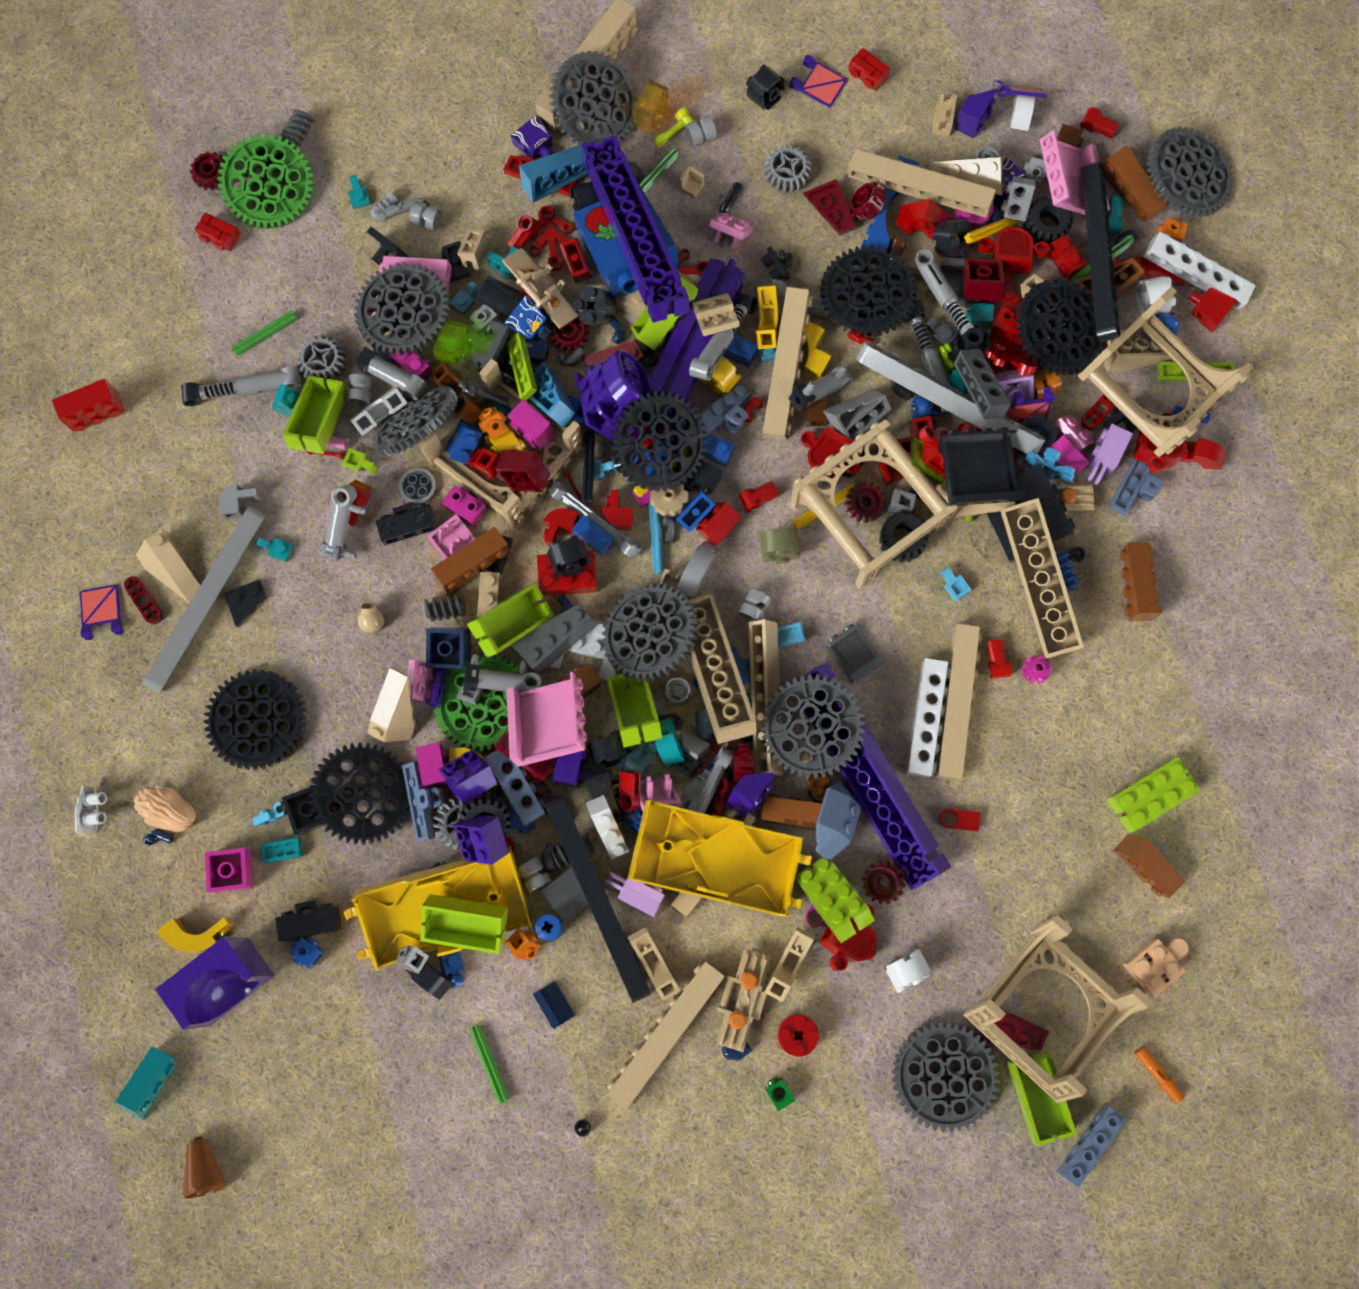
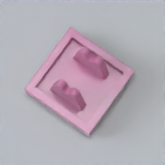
M728 213L719 214L711 220L709 227L717 230L714 240L717 244L720 242L723 233L734 237L731 246L732 250L736 249L740 239L744 240L753 230V226H750L749 222L739 219V221L735 220Z
M1070 414L1061 417L1055 422L1060 428V431L1055 435V440L1065 434L1080 451L1096 442L1093 439V434L1080 425L1081 421L1075 415L1072 416Z
M457 514L426 536L443 559H446L476 539Z
M409 660L408 673L406 674L410 677L412 692L410 700L429 705L431 695L430 684L433 681L434 668L426 667V663L418 660Z
M665 774L664 778L651 779V776H646L645 780H640V807L642 811H644L646 800L681 808L682 802L669 774Z

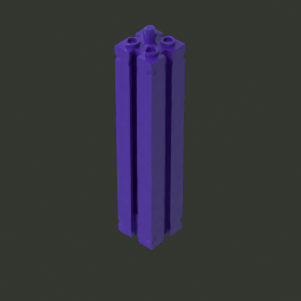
M710 258L707 268H705L696 286L698 288L697 296L693 301L689 302V313L681 316L649 380L651 391H657V393L659 390L664 391V393L670 391L671 394L677 393L678 398L680 396L685 397L684 402L688 400L698 378L690 376V364L694 358L700 356L714 335L703 336L692 303L726 293L729 294L733 303L736 294L741 293L743 289L742 281L744 279V272L735 267V260L730 259L725 267L723 261ZM668 408L666 411L667 417H670L672 414L671 408ZM643 411V419L646 418L645 411ZM667 422L670 426L669 429L673 430L672 423ZM659 423L656 424L657 432L661 428Z

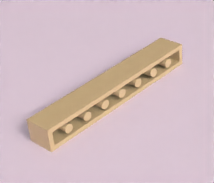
M856 149L848 167L849 178L866 183L876 182L886 189L924 200L931 199L934 203L985 218L989 214L996 189H992L987 185L982 186L970 180H961L953 175H944L935 170L923 169L918 165L906 164L901 160H892L884 155H875L866 150Z
M791 287L786 289L763 427V435L765 437L786 440L787 434L790 435L792 424L789 423L790 416L794 415L795 406L792 405L788 398L796 388V380L800 378L801 369H798V365L803 360L804 351L801 350L802 344H805L807 336L804 328L805 325L808 326L810 315L807 314L808 307L811 308L813 299L808 289Z
M763 619L749 622L752 712L756 721V734L753 735L754 774L773 773L775 774L774 777L783 776V765H777L780 759H772L775 753H768L771 746H764L768 739L762 738L767 732L761 730V728L766 727V724L762 723L761 720L767 719L762 713L769 712L765 705H772L769 698H776L773 693L774 691L780 693L778 629L776 622ZM781 714L778 716V722H779L780 724H781Z
M956 624L954 627L949 665L950 676L947 682L948 691L945 698L936 778L960 781L966 776L967 765H964V761L969 754V746H966L967 738L970 739L971 727L968 726L969 719L972 720L974 709L971 708V700L974 701L976 689H973V683L977 681L978 670H975V666L980 659V652L977 651L978 644H981L982 633H979L980 627Z
M706 961L704 964L699 963L693 971L696 975L691 981L687 979L681 987L683 990L682 994L679 997L675 995L668 1004L671 1008L667 1014L663 1011L656 1021L659 1025L655 1030L651 1028L644 1037L647 1040L642 1047L638 1045L633 1051V1060L630 1063L625 1062L619 1070L622 1074L618 1080L613 1078L607 1086V1089L610 1090L607 1095L625 1110H627L725 977Z

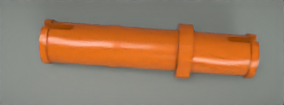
M1141 1046L1134 1052L1157 1080L1161 1090L1164 1089L1175 1104L1185 1098V1095L1174 1083L1172 1076L1166 1074L1145 1046Z

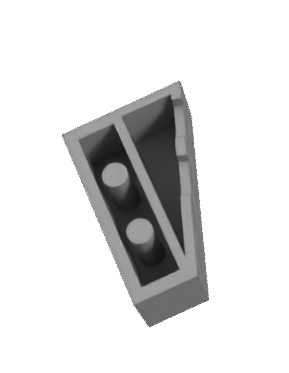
M870 390L823 411L835 431L855 441V438L860 433L866 432L892 408L884 394Z

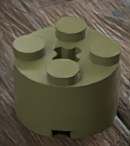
M783 527L781 531L775 532L774 528L760 534L763 562L776 561V564H786L789 559L800 558L796 529Z

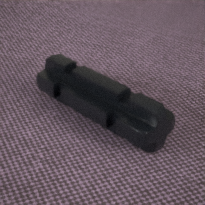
M734 182L732 189H730L724 199V203L719 208L720 213H729L730 208H732L738 198V194L743 189L741 183Z

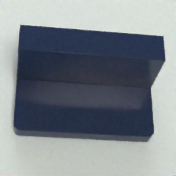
M555 981L533 993L553 1029L575 1016Z

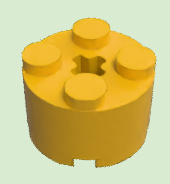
M721 357L715 366L711 380L698 378V381L704 386H710L713 389L712 392L720 398L723 394H728L740 380L741 375L737 376L735 366L724 357Z
M509 424L506 425L509 431L500 437L492 440L488 435L484 438L486 445L490 444L491 446L489 451L499 457L502 450L524 451L523 449L526 448L520 438H516L515 432Z

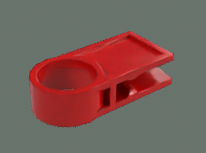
M629 770L620 771L619 805L625 812L634 811L640 805L641 773ZM627 796L632 800L631 807L627 803Z
M950 808L942 811L939 821L944 828L978 832L981 812ZM951 811L956 815L957 821L954 825L948 826L943 822L942 817L945 812Z

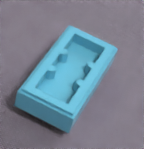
M802 622L777 628L778 648L806 641Z

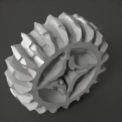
M784 144L782 149L777 146L776 150H771L770 156L767 155L764 176H766V181L770 182L771 187L776 185L777 191L783 188L784 193L786 189H789L792 193L794 187L799 191L800 186L804 187L806 182L810 180L812 163L809 161V155H805V150L799 151V146L795 149L792 144L789 148H786ZM780 161V165L774 170V165ZM801 167V173L796 176L795 172Z
M321 334L319 339L314 335L313 340L307 338V344L301 343L303 349H297V352L300 354L296 356L298 361L296 365L300 368L299 372L304 375L305 379L308 376L324 378L325 381L330 377L336 380L335 374L341 375L339 369H345L344 363H347L343 346L338 344L339 342L336 339L332 340L329 335L325 338ZM318 354L321 358H323V361L325 362L324 364L321 360H319L320 358L318 357Z
M457 797L455 801L450 798L449 805L443 803L444 810L437 809V812L441 815L440 817L434 816V819L438 820L439 823L434 824L433 827L439 828L435 834L437 836L442 835L439 841H446V847L452 845V849L456 850L459 846L461 850L458 839L452 838L447 831V828H454V824L460 819L463 804ZM456 809V811H454V817L451 820L447 821V818L450 815V813ZM485 812L478 813L474 818L484 816Z

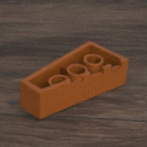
M1127 145L1102 163L1107 182L1143 222L1168 206L1167 203H1163V197L1158 198L1160 193L1154 192L1156 187L1151 185L1152 181L1148 179V175Z
M493 527L433 566L431 571L436 583L446 597L447 595L451 597L478 576L480 572H483L498 559L505 557L509 551L508 544L498 530Z
M1127 543L1120 551V559L1124 561V568H1122L1121 574L1122 579H1125L1126 585L1123 588V596L1127 598V605H1125L1124 610L1125 616H1128V622L1152 621L1162 614V607H1157V600L1160 599L1159 591L1154 589L1157 581L1156 574L1151 572V569L1154 567L1151 544Z

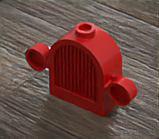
M1008 227L998 233L996 242L989 237L980 239L978 249L982 253H993V259L1002 260L1003 272L1029 275L1033 257L1045 258L1049 253L1050 246L1046 242H1038L1036 245H1033V238L1028 231L1019 227Z
M1165 412L1161 416H1172V414ZM1163 422V426L1170 427L1167 422ZM1139 430L1132 459L1148 464L1151 472L1160 473L1163 469L1175 466L1180 459L1185 460L1189 450H1187L1185 440L1179 446L1175 444L1176 448L1168 455L1164 453L1158 457L1154 453L1157 447Z
M926 425L919 430V439L923 442V462L945 477L940 437L946 435L947 431L950 430L945 427H939L933 431L931 427Z
M827 427L818 439L812 431H806L801 435L803 446L810 448L808 451V462L811 469L816 465L821 466L824 464L825 459L831 454H838L845 444H852L854 442L830 427ZM860 463L851 466L846 471L850 474L857 473L860 469ZM831 472L832 475L827 477L831 479L834 478L836 475L833 472Z
M866 904L869 907L872 916L874 917V908L871 905ZM851 918L850 921L856 934L843 943H840L829 927L826 928L819 944L834 954L830 959L832 970L843 971L847 968L848 963L864 960L870 961L874 958L877 942L875 933L870 925L859 931L853 918Z

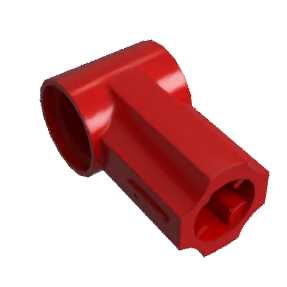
M1095 107L1087 109L1080 123L1081 129L1085 128L1089 130L1088 132L1095 131L1111 139L1119 125L1118 122L1102 116V112Z
M529 215L521 216L518 221V228L507 243L511 247L523 249L530 238L540 232V222Z
M772 481L755 489H747L738 495L747 513H750V510L754 508H760L762 504L779 496L777 488Z
M997 639L987 642L988 669H991L990 678L1011 677L1012 669L1010 661L1007 660L1004 640Z

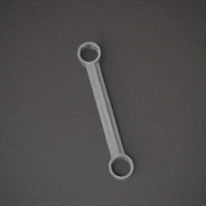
M557 480L553 481L548 493L554 499L564 501L581 516L585 515L613 537V540L621 546L620 549L625 555L631 558L637 557L642 549V545L637 540L626 537L571 494L566 484Z
M721 747L715 758L714 767L693 811L705 814L719 781L733 757V751Z

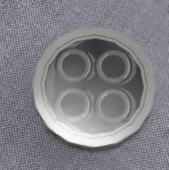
M413 468L406 471L399 482V491L402 497L408 503L414 505L427 503V501L434 497L437 490L434 476L423 468Z

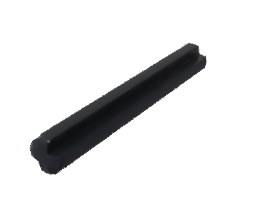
M586 431L584 436L582 502L584 504H591L593 502L595 433L593 431Z

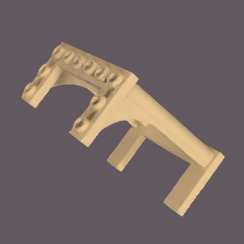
M1172 286L1078 375L1082 381L1088 378L1157 447L1154 453L1158 457L1164 453L1168 455L1176 448L1175 444L1179 446L1187 439L1186 436L1188 438L1198 430L1196 426L1208 415L1206 411L1210 412L1216 407V401H1221L1228 394L1226 391L1231 393L1239 385L1237 382L1242 384L1250 376L1248 372L1253 368L1249 362L1240 368L1223 370L1207 365L1198 359L1154 315L1177 292ZM1140 327L1181 367L1187 377L1190 388L1189 401L1185 409L1176 415L1160 416L1143 409L1100 367ZM1196 389L1203 390L1206 396H1199L1196 393ZM1163 422H1167L1170 427L1163 426Z
M491 359L479 372L485 388L509 398V407L513 410L521 401L519 394L504 384L497 362ZM476 396L482 408L490 401L484 397ZM528 401L525 402L551 423L555 436L552 438V441H555L544 446L542 463L549 471L550 477L543 493L527 492L525 495L524 491H519L522 495L520 501L519 497L509 487L492 485L461 462L451 460L447 452V446L461 419L460 417L457 418L440 439L432 431L430 436H426L425 440H421L418 443L428 463L432 466L436 464L460 484L484 500L490 507L505 517L507 523L513 528L524 521V515L527 511H532L535 508L537 499L540 496L546 495L549 490L548 486L553 481L559 479L563 468L567 469L572 463L573 456L575 454L579 455L584 448L581 428L577 422L573 421L569 427H561ZM552 447H560L562 449V452L558 455L549 454V450ZM549 459L554 460L551 462V465H547ZM503 492L508 493L507 500L504 499L505 496L501 495Z
M886 419L881 423L879 421L874 423L870 427L871 430L867 433H860L855 438L856 441L852 444H845L838 454L828 456L824 464L813 467L809 471L810 474L806 477H799L794 482L795 485L793 486L791 503L794 507L803 504L819 517L860 569L855 582L859 589L875 578L878 569L930 531L936 534L947 526L958 508L957 506H949L948 502L889 431L890 424ZM879 448V452L877 455L872 456L870 454L874 450ZM864 449L865 455L863 457H859L858 453L861 454L862 450ZM884 449L886 451L885 454L889 456L887 458L882 457ZM865 461L883 462L897 469L934 513L932 518L875 559L841 518L834 500L835 487L841 475L851 466ZM831 472L835 473V475H836V476H835L834 478H832V479L829 478V477H827V476L832 475ZM826 481L830 483L831 488L822 490L817 486V483ZM821 495H829L830 499L826 501L825 496L822 497Z
M1058 915L1034 927L1029 933L1032 935L989 990L975 1006L969 1008L964 1013V1016L1057 1103L1082 1097L1086 1093L1087 1089L1077 1080V1077L1107 1037L1129 1015L1149 1008L1153 1003L1148 998L1147 993L1138 988L1118 994L1110 983L1105 982L1099 977L1096 970L1089 968L1078 954H1074L1068 948V945L1060 940L1069 935L1073 928L1069 926L1066 919ZM1046 950L1053 955L1052 964H1048L1045 960L1044 954ZM1039 959L1041 964L1038 965L1034 961ZM1058 961H1060L1061 964L1064 965V967H1061V966L1058 964ZM1039 969L1055 970L1071 978L1083 992L1089 1010V1021L1084 1036L1053 1077L994 1024L1006 1014L999 1007L1017 984L1027 974ZM1088 988L1095 994L1091 995L1088 991ZM1100 998L1105 1003V1007L1103 1009L1096 1008L1093 1004L1094 999ZM1095 1013L1103 1014L1102 1017L1098 1016V1020L1094 1016Z

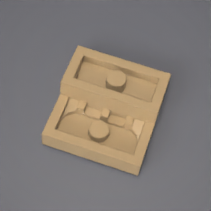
M728 293L692 303L703 336L739 327V320Z

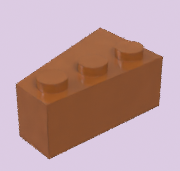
M1133 258L1114 265L1117 300L1135 287L1140 280H1144L1145 271ZM1091 275L1075 280V285L1080 283V289L1086 287L1085 293L1092 292Z
M1128 834L1113 850L1138 874L1140 879L1151 886V891L1158 897L1170 898L1185 882L1148 839Z

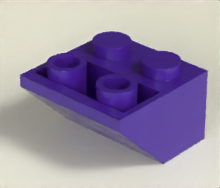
M989 90L969 95L960 110L955 129L972 138L975 137L976 133L980 134L985 125V120L989 119L993 111L992 108L996 102V99H994L996 91Z
M473 749L439 769L453 794L463 805L497 784L490 766Z
M585 749L563 755L557 759L553 781L559 785L579 788V785L584 783L582 771L583 765L588 763V751Z
M759 773L744 775L734 787L726 805L744 818L749 813L753 814L758 808L759 803L765 799L773 787L774 783L772 780L775 774Z
M480 816L454 824L456 837L465 861L492 865L509 854L498 817Z

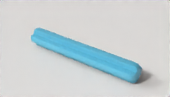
M649 502L653 572L655 574H662L664 572L661 514L655 512L654 506Z

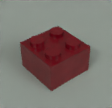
M965 258L962 271L963 298L965 300L1001 301L1005 284L1002 260Z
M502 450L495 466V470L511 491L543 493L550 477L549 471L538 455L531 450Z

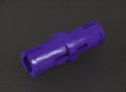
M434 668L433 681L430 684L429 706L441 707L442 694L446 687L444 685L446 668Z

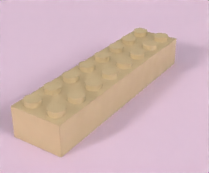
M615 0L573 55L576 53L579 55L583 51L584 53L587 51H591V53L597 51L598 55L602 52L605 57L610 55V61L616 59L620 49L623 50L626 47L630 36L633 37L637 32L635 7L624 0ZM588 67V72L592 75V70ZM569 80V86L573 88V83ZM551 83L535 105L537 116L543 125L557 133L563 127H557L559 120H553L556 113H551L554 106L549 105L553 101V99L549 98V95L554 92L549 90V88L555 86ZM566 99V104L570 107V101Z
M1039 498L1001 509V516L1045 659L1084 648Z
M709 594L690 599L691 606L695 608L693 612L697 615L695 620L698 621V624L695 627L698 629V632L693 633L697 639L691 641L695 646L688 648L692 652L689 656L717 743L720 744L756 734V721L713 595Z

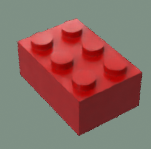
M105 378L52 399L58 419L73 432L83 431L86 429V426L100 424L103 422V419L117 417L121 412L125 411L119 392Z
M594 550L587 551L591 560L589 568L586 565L582 573L568 578H563V575H559V577L554 575L547 554L537 555L538 585L543 597L598 592Z

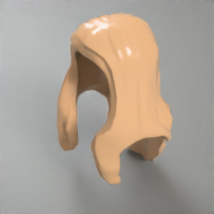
M158 785L154 788L146 787L144 790H139V793L134 797V808L138 811L139 815L144 817V822L149 826L174 832H183L189 829L195 821L196 813L193 807L172 788H161Z

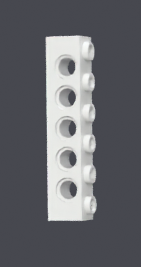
M1159 232L1151 240L1143 256L1204 292L1212 287L1237 299L1233 307L1238 310L1247 304L1256 286L1250 283L1248 279L1241 278L1234 274L1232 270L1218 265L1216 261L1202 256L1200 252L1188 248L1184 243L1178 242L1162 232Z
M925 658L922 662L906 769L907 775L930 778L936 772L937 763L934 762V757L939 752L937 736H940L942 732V724H939L940 717L944 716L945 706L942 705L943 698H946L948 691L945 681L950 676V668H947L948 662ZM930 677H936L939 680V684L933 685L930 682ZM928 695H932L936 698L935 704H931L927 701ZM924 715H932L933 723L926 722ZM922 733L930 735V742L922 740ZM919 752H925L928 755V760H920Z

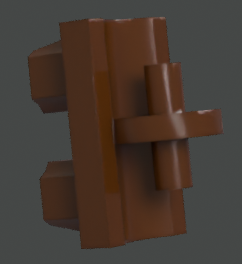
M811 773L808 779L809 798L813 797L815 801L823 802L826 789L829 787L828 774H826V778H823L821 773H819L818 778L815 779L813 773Z

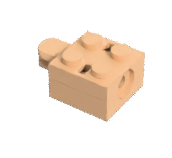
M1179 938L1171 939L1165 945L1159 939H1151L1122 965L1149 997H1156L1186 972L1178 961L1188 953V945Z

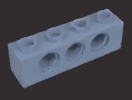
M499 750L485 757L525 827L547 815L544 811L546 810L542 798L540 800L537 799L535 793L538 791L532 782L528 783L525 776L528 774L523 767H517L510 758ZM506 764L513 765L510 773L503 772V767ZM517 780L523 783L520 790L513 789V784ZM526 797H531L533 800L530 807L523 806V800Z
M1103 1104L1056 1172L1079 1188L1126 1119L1110 1106Z

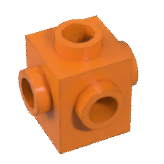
M1166 217L1163 224H1159L1156 234L1159 232L1168 234L1172 239L1182 243L1188 223L1181 222L1176 218Z
M495 407L486 408L478 415L481 421L478 423L483 433L487 432L492 440L509 431L504 423L507 420L502 411L498 412Z
M520 928L505 942L515 958L519 960L522 958L526 961H530L531 958L535 957L542 947L537 941L539 939L534 932H527Z

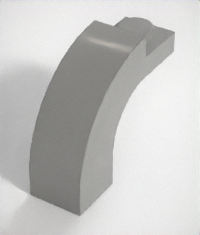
M705 541L696 548L676 588L688 600L696 598L702 581L718 556L720 549Z

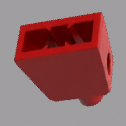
M1212 287L1204 295L1194 289L1187 298L1196 304L1190 313L1211 333L1237 301V299Z

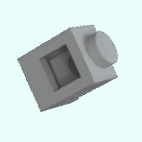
M894 489L890 497L887 513L897 512L900 514V511H905V514H908L909 511L915 513L918 502H915L916 495Z
M406 944L398 953V958L395 962L406 970L419 974L429 956L417 947ZM420 957L415 966H413L412 964L414 963L416 958Z

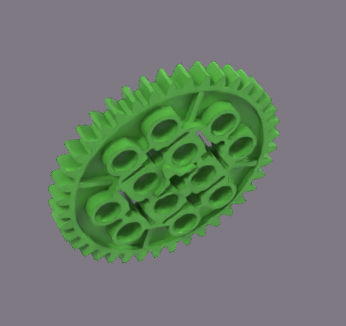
M257 133V138H254L252 134L250 135V140L243 137L244 143L238 140V147L231 145L233 152L227 150L226 152L229 157H222L226 163H220L223 169L218 170V173L222 176L217 177L219 182H222L218 184V187L222 189L219 192L220 195L225 196L222 198L223 202L227 203L226 207L231 209L233 215L237 214L238 220L243 218L242 221L245 224L249 221L251 227L256 223L257 228L260 229L263 224L267 230L269 225L275 229V224H278L281 228L282 222L289 225V219L294 222L295 215L301 217L299 211L305 212L303 206H309L306 200H312L309 193H314L311 186H314L315 183L311 181L314 175L310 173L313 170L308 166L310 164L309 161L305 160L306 156L304 153L301 154L300 148L295 149V143L290 144L289 139L283 142L282 136L276 139L275 134H272L271 138H269L268 134L265 133L264 138H262L260 133ZM260 150L266 151L263 156H258V152ZM278 154H284L281 160L276 159ZM271 160L273 164H270L269 167H267L266 163H269V161ZM239 164L245 165L242 170H237ZM257 168H263L260 174H255ZM276 171H280L281 175L277 178H274L273 173ZM250 174L252 179L249 178L248 181H246L245 177H248V175ZM299 175L297 181H291V177ZM286 181L288 186L286 185L284 186V188H282L281 184H284V182ZM236 182H242L239 188H234ZM255 185H259V190L253 192L252 187ZM278 189L276 195H270V191ZM291 192L296 193L293 199L287 197ZM263 196H265L267 200H263V202H261L260 198H263ZM251 203H257L255 209H249ZM268 207H275L272 213H267Z
M483 654L482 659L478 658L480 669L519 674L520 666L515 667V662L509 663L508 658L502 661L501 655L496 659L494 655L488 658L485 654ZM449 668L451 674L445 675L446 681L444 685L446 687L442 694L441 707L433 710L437 714L435 719L439 722L437 724L438 727L443 728L441 732L444 735L447 734L446 738L448 740L452 739L454 745L458 743L460 748L464 746L467 749L473 748L475 752L480 748L482 753H485L486 748H488L492 752L493 747L504 732L508 730V725L501 726L502 721L508 719V710L504 700L499 696V691L492 690L486 694L484 693L486 689H483L477 705L465 701L461 702L458 699V694L462 686H459V683L464 680L466 668H456V670ZM502 691L503 697L507 702V692ZM501 703L499 709L493 710L495 704ZM453 705H458L456 711L450 712ZM464 706L469 710V716L473 723H471L469 717L465 715ZM479 712L484 713L482 718L475 719ZM491 716L494 717V722L490 721ZM466 721V725L463 728H458L460 722ZM486 729H492L489 735H483Z

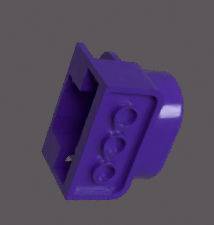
M616 350L603 363L600 362L596 366L590 364L587 367L588 374L585 377L578 372L574 374L586 425L609 439L615 438V435L611 433V431L617 430L613 423L619 424L616 416H623L620 412L621 409L627 411L625 404L633 405V399L639 402L640 395L646 398L644 392H649L651 395V387L645 369L633 355L624 350ZM634 427L630 428L629 434L635 431Z

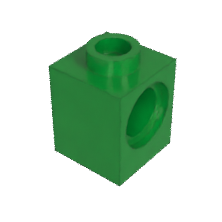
M774 1077L767 1082L768 1086L765 1087V1090L777 1111L795 1102L783 1078L778 1079ZM777 1087H782L785 1091L784 1096L781 1098H776L773 1095V1091Z

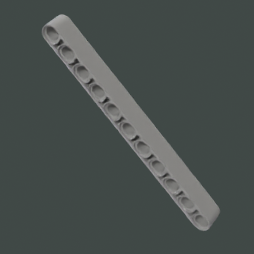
M864 341L856 357L858 362L980 429L992 428V431H997L998 428L1008 427L1009 430H1017V433L1010 435L1011 445L1026 454L1028 452L1038 454L1045 442V438L1007 416L983 419L972 397L882 348Z
M250 505L248 506L142 683L143 685L158 693L162 691L163 686L170 678L174 668L192 641L194 634H196L201 626L203 619L210 611L212 604L216 601L266 514Z

